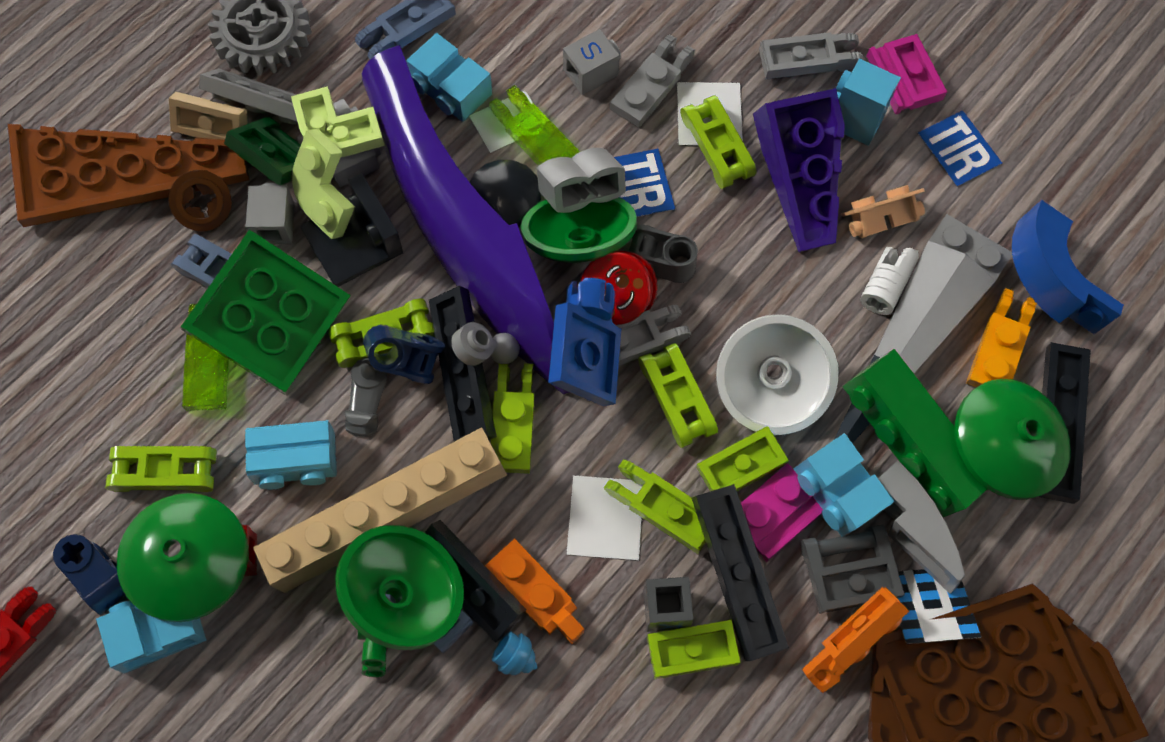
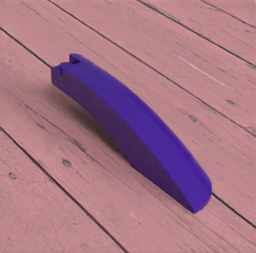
M398 45L378 53L363 68L362 81L371 107L374 108L385 145L384 149L396 181L419 229L456 286L469 290L471 305L497 334H511L520 346L518 356L526 363L533 364V369L548 382L554 321L517 223L508 225L479 195L456 166L438 138L422 106L401 46ZM552 385V386L555 387L558 391H560L562 394L569 393L568 391H566V390H564V389H561V388H559V387H557V386Z

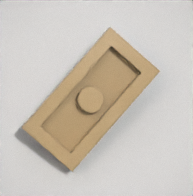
M175 92L169 97L170 127L172 132L197 138L225 140L227 131L248 124L247 109L236 108L228 104H220Z

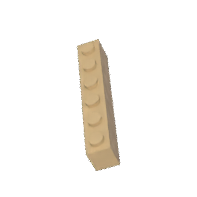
M481 427L253 547L269 585L286 593L337 566L347 547L365 531L386 525L410 527L507 476Z

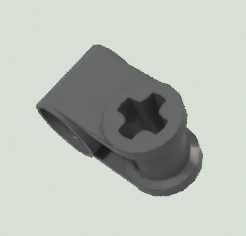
M637 225L629 251L643 257L653 268L656 277L674 283H684L693 278L696 272L698 248L691 238L661 231L648 225ZM683 256L688 260L683 263H677L672 258Z

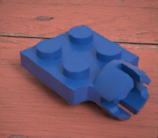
M584 278L583 281L579 282L578 286L576 281H572L567 290L566 303L556 305L548 383L604 407L616 404L622 329L612 322L616 295L613 285L606 283L602 279Z

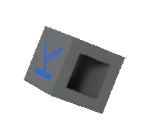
M689 577L646 579L643 593L647 632L690 627L693 622V610Z

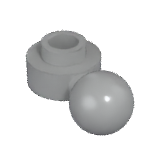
M476 322L465 324L452 336V348L455 355L460 361L471 366L478 365L489 357L498 364H509L516 360L520 352L519 343L511 334L499 333L492 338L490 332L483 325Z

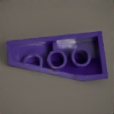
M834 88L765 103L753 113L761 150L797 250L801 252L835 244L839 211V197L837 196L838 178L842 170V160H840L841 139L844 138L845 130L837 90Z

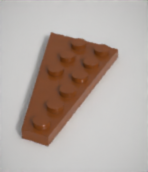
M8 124L17 220L23 227L168 198L170 189L176 179L184 173L193 170H207L220 176L226 185L250 180L247 161L243 160L237 153L224 144L225 140L195 138L193 141L173 140L172 136L157 135V138L139 137L137 133L79 129L77 132L57 131L55 127L41 126L40 130L24 129L19 124ZM194 184L196 189L195 192L200 191V189H197L196 184Z

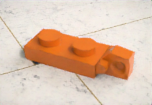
M515 538L485 565L527 609L524 613L540 630L544 629L550 635L558 629L571 644L584 634L585 629L571 615L577 610V606L572 602V598Z
M882 587L822 642L825 648L802 669L815 687L824 693L840 682V676L844 673V670L852 664L862 661L868 655L870 647L884 634H889L896 630L901 624L902 618L909 610L886 587Z

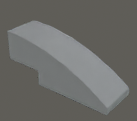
M897 460L878 478L895 501L884 509L895 520L888 536L951 594L965 577L956 544L948 525L934 501L918 480Z

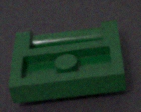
M266 117L227 131L224 144L243 160L249 162L266 175L269 180L279 186L292 181L293 165L301 144L282 131L278 122L271 117Z

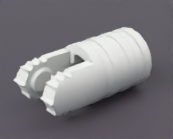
M893 247L885 248L861 295L860 301L865 308L880 315H890L893 312L917 263L919 250L906 248L903 249V252L898 257L897 249H893Z

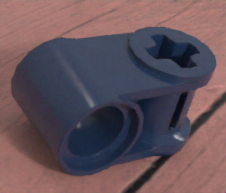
M387 325L372 327L365 334L363 341L370 364L375 369L403 376L424 384L433 382L434 374L432 370L438 353H442L445 348V344L432 336L411 333ZM390 342L393 344L392 349L388 353L377 354L374 352L380 343Z
M77 534L67 535L55 545L53 560L56 566L75 586L80 597L100 616L104 615L125 596L118 579L117 563L99 545ZM79 551H81L80 554L83 558L80 563H78L79 559L76 556Z

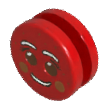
M630 251L611 252L600 259L591 261L581 278V281L584 278L602 279L606 283L613 285L616 295L612 322L615 325L626 324L637 319L643 312L651 309L657 296L658 285L653 268L643 257Z

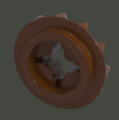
M207 170L189 171L181 175L173 183L169 193V206L175 219L184 227L194 231H209L226 221L233 206L231 190L220 176ZM194 184H196L197 189H200L203 195H216L215 198H212V201L207 203L208 216L200 206L193 207L192 205L186 207V204L196 197Z

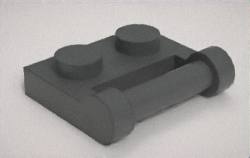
M883 525L869 527L868 532L816 541L815 538L801 540L802 556L807 564L819 614L862 606L882 587H886L896 598L904 596L888 534ZM872 548L876 554L875 558L824 567L821 558Z

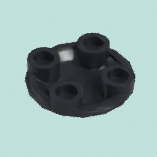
M496 160L487 163L478 169L470 180L471 185L499 216L508 225L517 223L518 228L521 227L526 213L541 201L537 175L527 165L515 160Z

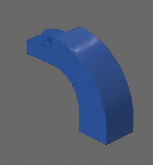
M1041 200L1018 220L1014 229L1012 256L1016 271L1030 296L1051 318L1060 323L1069 317L1092 334H1096L1121 316L1124 305L1091 283L1079 272L1072 262L1067 248V239L1073 221Z

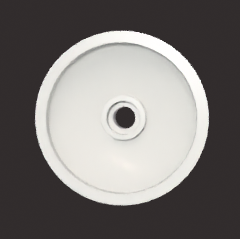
M766 315L747 322L730 336L719 355L716 381L723 404L739 423L756 432L768 426L773 435H785L810 426L824 414L835 396L839 372L834 350L826 337L817 328L797 317ZM772 364H778L781 368L780 373L776 377L767 375V368Z

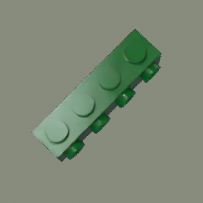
M895 349L872 362L842 386L850 396L852 404L863 413L873 426L878 438L889 447L899 462L925 489L943 518L966 509L987 490L972 476L963 463L956 445L955 426Z

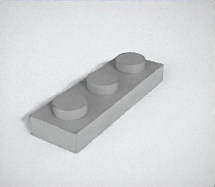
M219 68L200 74L198 89L212 93L213 98L225 102L237 101L245 104V108L249 111L257 113L270 112L279 115L278 119L282 122L298 124L291 96L297 94Z

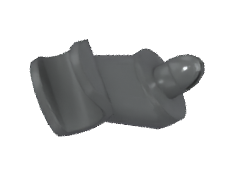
M368 358L357 361L351 369L349 410L344 411L346 431L357 436H370L377 432L378 414L376 412L387 381V372L375 369L370 364Z

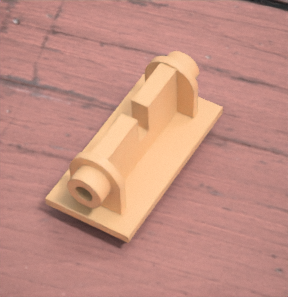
M905 185L886 191L888 199L876 203L874 196L851 202L853 210L841 213V216L852 215L853 222L849 223L851 235L853 237L866 238L869 235L888 230L884 218L886 215L889 216L892 228L919 221L920 216L925 214V208L921 201H916L915 194L925 191L922 188L910 192L909 186Z

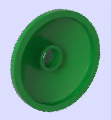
M620 197L603 203L590 202L579 210L566 213L555 211L550 203L544 200L532 207L526 213L521 223L522 238L528 248L544 258L565 263L594 261L611 252H617L630 241L637 229V217L634 208Z
M996 379L976 387L961 402L955 419L956 445L966 468L981 485L1005 498L1027 500L1046 494L1059 484L1067 471L1070 461V439L1062 416L1045 395L1034 387L1017 380Z
M194 493L176 494L160 499L146 507L133 519L121 539L117 553V574L122 590L131 603L139 610L159 620L186 622L207 616L224 605L240 586L248 565L249 546L247 536L237 516L216 499ZM179 543L181 545L180 552L176 556L169 557V548Z
M400 525L372 528L351 542L338 563L335 580L340 606L350 623L361 634L379 645L397 650H415L427 647L444 637L454 626L461 613L464 588L462 577L455 561L439 542L419 530ZM388 594L393 596L396 600V603H392L391 601H389L385 595Z

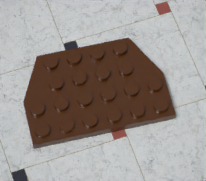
M1034 584L932 618L941 619L974 614L981 638L906 644L901 629L883 635L873 645L868 723L869 742H1133L1149 736L1109 650L1100 642L1091 640L1073 624L1074 619L1062 609L1053 606L1049 597Z

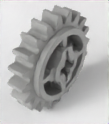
M219 0L222 10H212L211 12L215 21L208 23V26L212 33L209 37L214 49H216L221 60L226 59L231 69L239 64L243 74H246L252 66L255 68L258 76H261L264 67H269L273 74L276 73V64L280 62L284 66L290 67L288 57L291 55L301 58L298 46L308 47L309 45L306 35L312 33L309 25L310 19L307 9L303 7L301 0Z

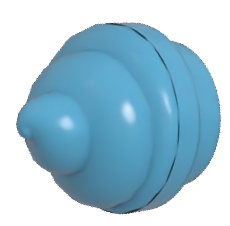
M511 631L508 632L501 639L492 655V661L498 665V671L506 675H518L520 672L530 673L532 670L537 669L531 640L522 633L516 635Z

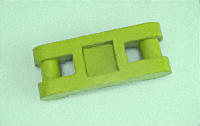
M716 95L705 98L703 104L698 106L690 104L681 108L680 113L683 123L692 132L713 171L715 181L720 189L733 185V180L742 177L746 180L756 175L755 163ZM708 117L713 120L705 124L703 122V119ZM733 156L736 163L728 166L724 159Z
M413 299L396 309L355 322H342L331 326L328 329L331 342L337 345L336 359L339 367H353L357 361L368 358L364 345L354 347L352 340L361 337L364 339L367 331L377 325H387L402 330V324L412 321L414 327L407 332L426 334L435 338L433 323L429 322L426 316L429 313V309L425 299ZM390 342L380 343L374 352L377 354L388 353L392 349L393 344Z
M676 343L663 347V352L652 356L651 353L638 357L640 368L646 379H648L680 448L692 444V439L701 435L707 438L718 433L716 421ZM668 366L673 369V373L662 376L660 369ZM694 411L697 420L686 424L682 415Z
M206 446L111 447L109 461L113 463L112 473L107 475L105 488L113 492H129L131 490L211 492L214 486V477L210 476L211 465L216 463L217 450ZM138 463L136 474H129L130 465ZM184 463H195L194 474H183Z

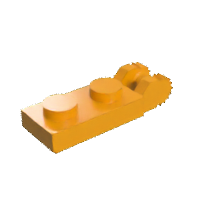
M1007 288L1004 289L995 311L988 319L966 384L978 387L991 380H1013L1031 328L1028 325L1037 305L1033 298L1028 297L1022 304L1018 320L1015 321L1005 317L1012 304L1014 291Z

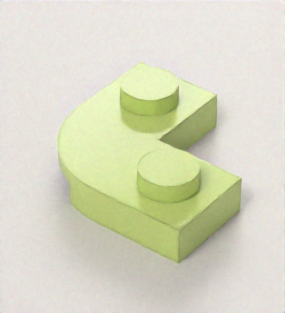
M328 86L291 96L298 126L303 138L307 130L319 129L343 152L341 157L385 146L373 107L337 116Z
M312 129L306 131L293 165V190L304 213L331 239L343 237L355 206L331 184L343 152L319 129Z

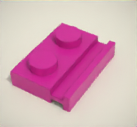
M917 34L884 43L883 47L877 49L875 47L869 48L866 56L869 63L901 77L890 101L895 115L907 108L913 110L944 100L947 90Z
M788 463L741 502L755 547L766 563L822 515L823 509L813 496L808 495L801 488L797 473Z

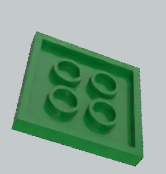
M249 229L183 322L181 330L285 395L351 295Z

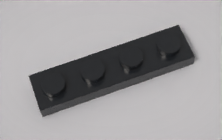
M457 286L429 299L435 338L445 344L444 351L438 353L453 440L455 442L481 427L490 440L497 436L483 363L475 366L467 365L458 359L452 348L453 334L465 324L475 322L469 290Z
M1053 342L1046 347L1042 394L1057 408L1066 425L1070 439V461L1067 471L1059 484L1051 491L1038 497L1075 504L1080 500L1090 349Z
M735 484L692 497L691 499L745 661H753L789 648Z

